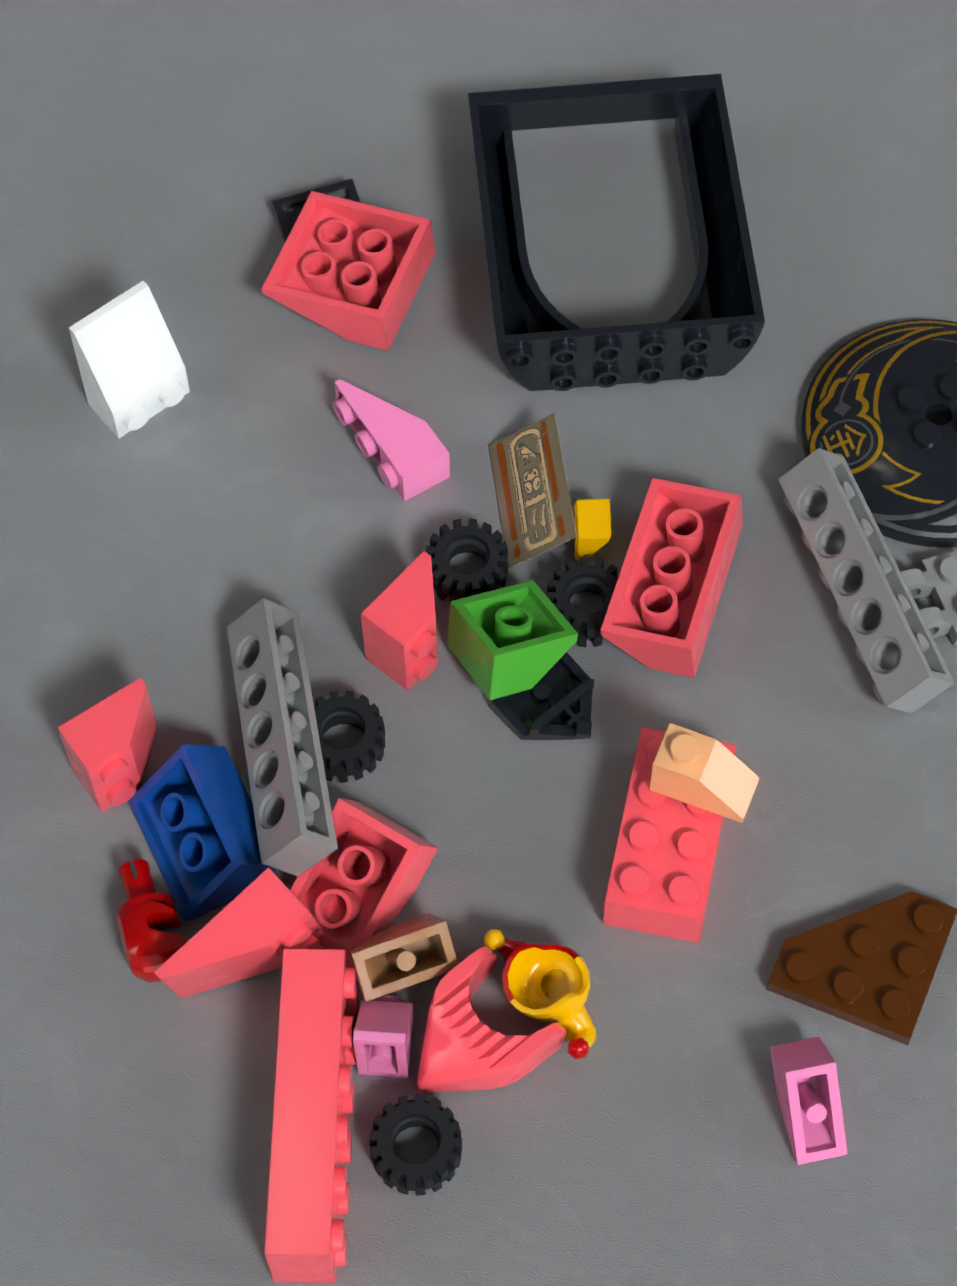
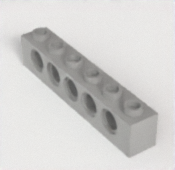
M820 448L816 449L778 479L786 495L784 496L785 505L796 516L803 531L801 533L802 541L814 554L819 564L820 579L831 590L837 602V615L841 622L849 628L855 640V653L859 660L868 668L875 683L873 690L876 697L886 708L913 713L954 685L955 682L845 458ZM900 653V659L896 665L897 656Z
M262 598L227 626L261 864L299 877L337 850L338 846L299 614Z

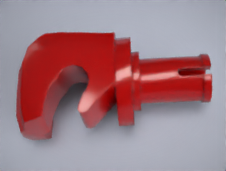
M135 859L134 864L138 874L137 878H134L129 861L118 869L127 902L121 905L117 911L116 922L125 956L133 975L149 983L161 982L154 972L187 941L179 933H167L156 930L160 927L179 928L182 923L179 915L176 913L174 900L170 895L156 893L148 861Z

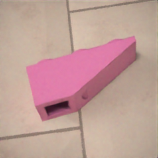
M341 379L334 382L336 401L332 405L337 418L342 425L346 426L349 424L356 433L355 440L359 449L365 457L372 456L378 464V473L389 490L395 488L405 502L450 478L449 452L426 421Z

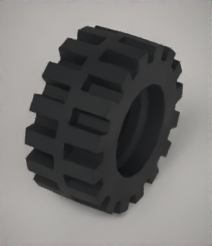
M347 690L345 696L339 697L338 691L330 692V699L325 700L322 695L315 699L316 707L314 710L326 780L332 781L334 776H339V783H348V776L353 775L357 781L364 778L363 771L365 769L372 773L376 769V760L381 762L384 756V748H386L383 717L380 716L379 709L375 703L370 706L369 698L361 694L358 699H355L354 692ZM339 724H349L360 729L363 737L355 746L347 749H335L324 743L323 735L331 727Z
M415 1094L414 1100H408L407 1095L398 1097L397 1104L392 1105L389 1102L385 1105L381 1116L376 1115L373 1121V1129L370 1130V1155L378 1176L381 1175L383 1177L384 1183L390 1188L396 1186L399 1189V1193L408 1195L409 1191H416L417 1196L426 1195L425 1190L430 1188L434 1192L441 1189L442 1183L445 1180L450 1182L455 1175L456 1167H459L461 1162L462 1136L459 1123L455 1121L454 1113L449 1107L444 1109L441 1106V1101L435 1098L427 1101L424 1095ZM410 1127L429 1129L438 1140L436 1153L432 1158L423 1163L412 1164L403 1161L394 1150V1143L400 1132Z

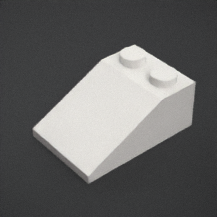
M141 281L69 327L88 405L118 438H121L130 431L140 429L151 417L166 407L175 406L190 392L185 365L151 290L144 281Z

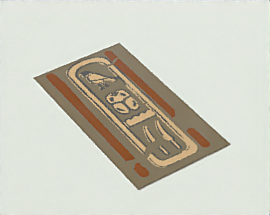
M555 413L490 444L489 451L503 537L508 547V568L577 537Z

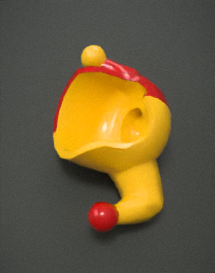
M498 929L487 931L483 938L485 947L497 950L506 962L502 979L503 990L509 1002L528 1017L548 1023L559 1022L567 1031L566 1040L568 1042L569 1055L574 1059L585 1058L591 1046L596 1042L597 1034L584 1006L591 985L590 973L583 958L569 947L558 944H527L523 941L504 938L503 933Z

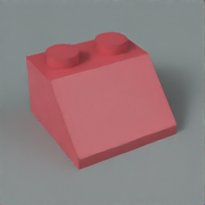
M425 551L361 613L365 659L405 690H408L418 679L420 681L427 679L438 663L431 556Z
M140 677L58 727L72 771L101 812L111 806H120L126 803L143 786L157 732V724L147 686Z

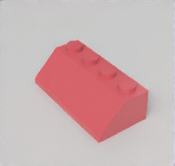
M652 478L600 630L601 636L649 669L695 678L743 527L741 495Z

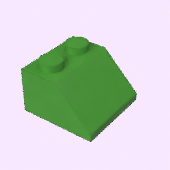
M534 580L450 602L447 646L489 700L532 689L577 642L578 633Z

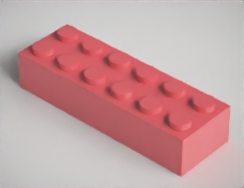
M283 949L265 1238V1257L273 1282L336 1283L337 1266H346L347 1234H344V1219H339V1214H349L350 1184L347 1182V1167H342V1163L351 1164L352 1132H349V1116H344V1114H353L354 1083H352L351 1065L356 1064L353 1035L354 1017H358L359 987L356 986V968H347L345 950Z

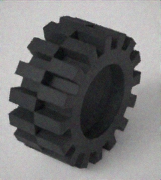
M469 518V526H462L461 519L453 520L452 530L449 529L447 524L439 527L440 536L435 533L432 534L430 546H426V553L431 556L433 587L436 589L437 597L442 601L447 595H449L450 604L451 601L500 589V586L505 587L508 574V547L506 542L502 543V534L498 530L492 534L490 524L484 522L480 529L477 528V519ZM461 553L477 554L485 562L481 570L469 574L454 571L449 563L454 556Z
M580 557V566H575L573 559L565 562V572L558 567L554 571L553 579L549 578L547 583L546 596L578 633L579 647H586L587 639H593L594 647L602 645L603 636H601L600 630L618 580V568L611 563L607 570H605L604 560L596 558L595 565H588V557ZM590 591L601 595L605 600V605L597 612L583 613L573 609L569 601L578 592Z

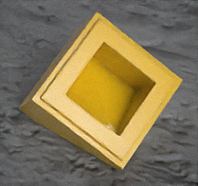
M610 499L576 500V503H574L573 517L577 537L574 538V555L577 562H580V557H591L610 540Z

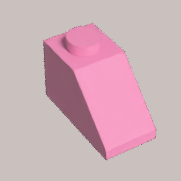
M387 995L367 1002L361 1001L353 1035L358 1075L409 1078L414 1026L412 1003H404L401 998Z
M818 1036L770 1046L776 1094L797 1165L848 1155L836 1062L821 1038Z

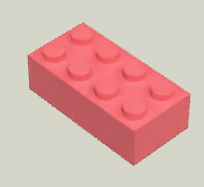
M641 727L605 898L603 924L700 943L723 816L650 790L652 765L666 731ZM720 742L735 755L736 744Z

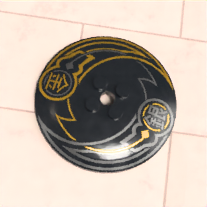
M936 319L904 320L872 328L857 335L834 351L821 365L808 388L803 405L801 438L805 456H809L818 448L843 456L882 535L912 545L939 548L957 547V322ZM931 413H940L947 417L949 423L936 425L930 422L926 416Z

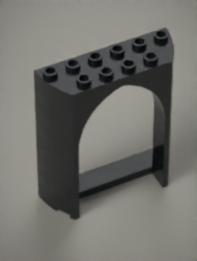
M721 74L468 93L497 347L504 366L517 382L529 391H567L579 387L599 386L608 388L617 384L640 382L654 384L659 381L677 379L693 381L704 377L724 376L746 357L762 332L765 318ZM675 118L674 134L696 262L697 276L685 302L667 322L582 329L563 316L548 301L540 290L529 265L512 131Z

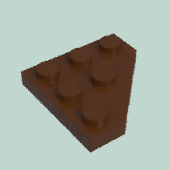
M911 891L788 938L783 944L766 990L909 1045L956 918L957 908Z

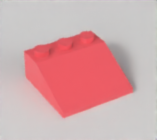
M311 191L262 286V292L264 295L348 341L389 351L436 253L431 219Z

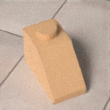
M669 723L652 765L650 790L743 823L759 783V777L717 739Z

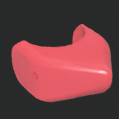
M482 947L465 958L440 980L434 991L428 1011L418 1071L417 1089L419 1092L491 1090L505 1087L528 1075L560 1049L567 1038V1031L559 1022L552 1023L528 1036H506L498 1031L491 1030L479 1020L472 1009L471 1002L474 994L490 975L497 963V956L489 947Z

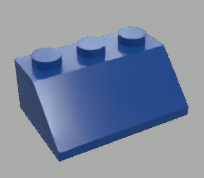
M183 744L128 801L184 921L193 920L229 904L269 867L261 864L253 803L225 746ZM269 867V869H270L273 873H275V872L278 870V869Z

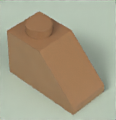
M430 913L385 928L349 952L353 966L356 968V976L363 1000L366 1002L448 973L458 965L446 921Z

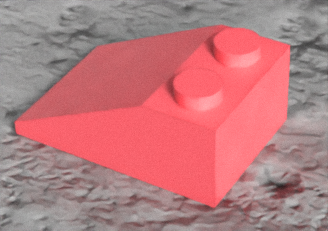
M339 798L332 810L338 849L299 877L297 876L290 891L309 910L324 931L317 938L320 943L316 949L345 950L347 968H354L349 952L381 930L391 926L419 886L438 847L359 801Z
M268 867L154 973L175 994L183 999L280 969L283 962V949H316L320 943L317 938L324 931L309 910Z

